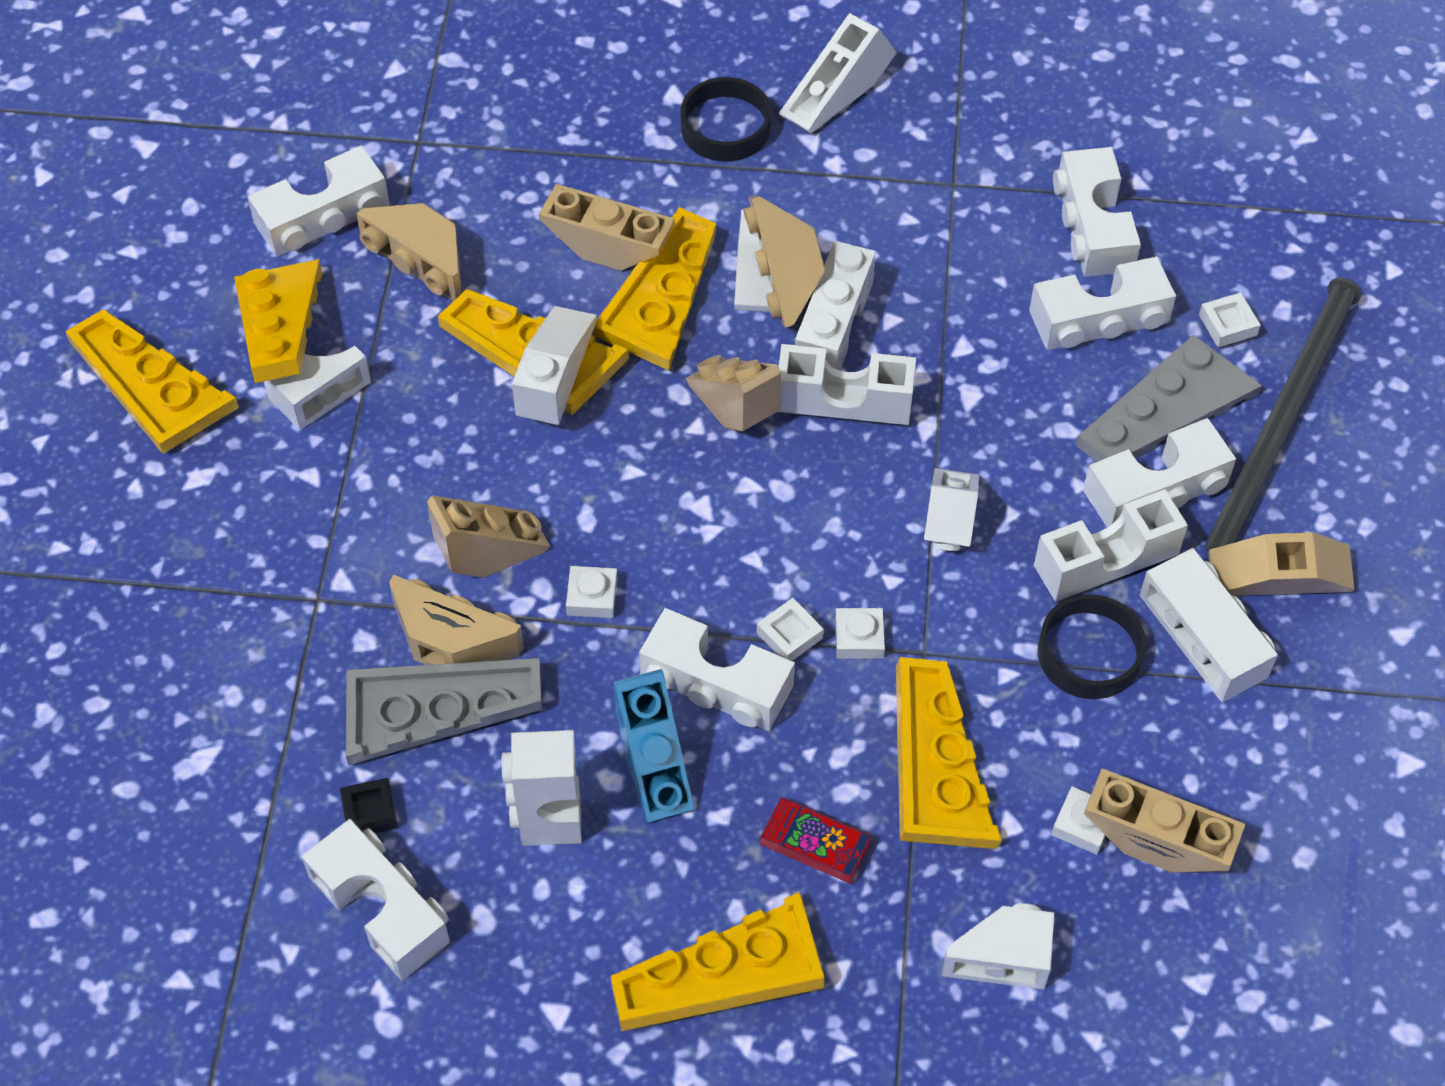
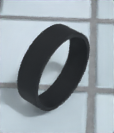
M733 77L712 78L694 86L682 101V137L692 151L704 158L720 162L742 160L761 150L769 139L771 131V105L769 99L760 88L746 80ZM731 97L744 100L755 106L761 112L765 121L759 130L747 138L722 142L711 140L698 134L689 125L687 118L695 107L707 100Z
M1085 594L1073 596L1057 604L1046 616L1038 642V659L1045 675L1062 691L1084 699H1104L1121 693L1136 679L1145 655L1146 637L1138 618L1120 602L1101 595ZM1080 613L1102 615L1118 623L1130 635L1136 649V662L1127 672L1113 679L1103 681L1081 679L1068 673L1056 663L1049 652L1046 635L1053 625L1070 615Z

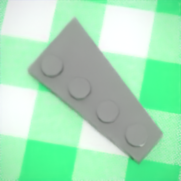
M1192 335L1078 435L1076 446L1096 462L1128 449L1134 458L1137 459L1155 450L1158 447V443L1167 439L1168 433L1210 416L1215 419L1228 412L1230 406L1244 399L1245 402L1256 398L1259 396L1262 385L1196 336Z
M540 659L347 670L346 759L348 765L542 710Z

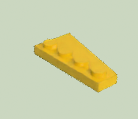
M681 207L672 216V218H675V225L660 254L644 262L639 261L601 313L593 330V336L612 345L617 344L628 348L629 353L668 371L674 359L716 236L715 222Z
M320 259L268 270L253 269L244 275L234 277L255 383L300 374L307 345L306 330L311 327L313 318L311 313L312 303L317 301V282H321L323 274Z
M466 289L438 315L439 327L514 377L525 348L546 319L539 315L537 318L517 313V307ZM591 335L564 410L573 415L629 360V349L614 344L612 348L595 342V336Z
M104 309L65 331L71 345L162 454L239 408L235 396L226 390L219 391L209 384L206 377L195 370L189 371L177 363L173 355L162 348L160 350L156 349L145 341L143 335Z
M900 657L896 664L900 841L997 849L1002 842L997 825H993L988 810V805L990 804L985 784H980L974 764L976 759L971 740L967 741L961 722L963 712L948 663L946 661Z
M800 892L784 898L783 905L763 913L762 909L742 917L741 924L719 934L713 930L696 938V944L675 953L670 949L610 976L621 1031L824 988V974Z

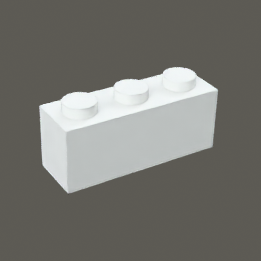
M1194 548L1146 572L1139 596L1222 703L1269 678L1278 656L1272 640L1266 633L1256 628L1248 618L1242 602L1236 596L1229 594L1219 581L1218 574L1212 564L1208 561H1203Z

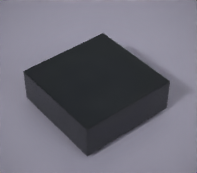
M389 778L340 788L345 822L351 819L362 832L369 828L374 834L398 829Z

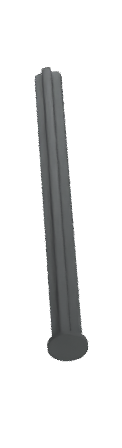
M1340 277L1334 278L1329 282L1327 286L1329 296L1205 545L1207 551L1235 543L1351 305L1357 304L1362 297V290L1354 281Z

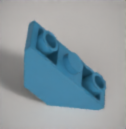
M659 669L614 681L615 711L626 761L645 820L649 823L695 810L663 670Z

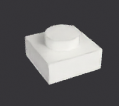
M1242 293L1201 305L1199 316L1217 347L1258 335L1260 323Z
M570 566L566 600L567 616L614 618L617 568Z
M791 598L759 621L756 633L777 655L793 661L823 639L824 629L794 598Z
M836 608V659H884L883 608Z
M1071 787L1053 826L1051 835L1097 855L1106 835L1084 815L1091 794Z

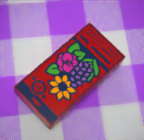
M781 797L760 836V845L851 884L871 844L872 836Z

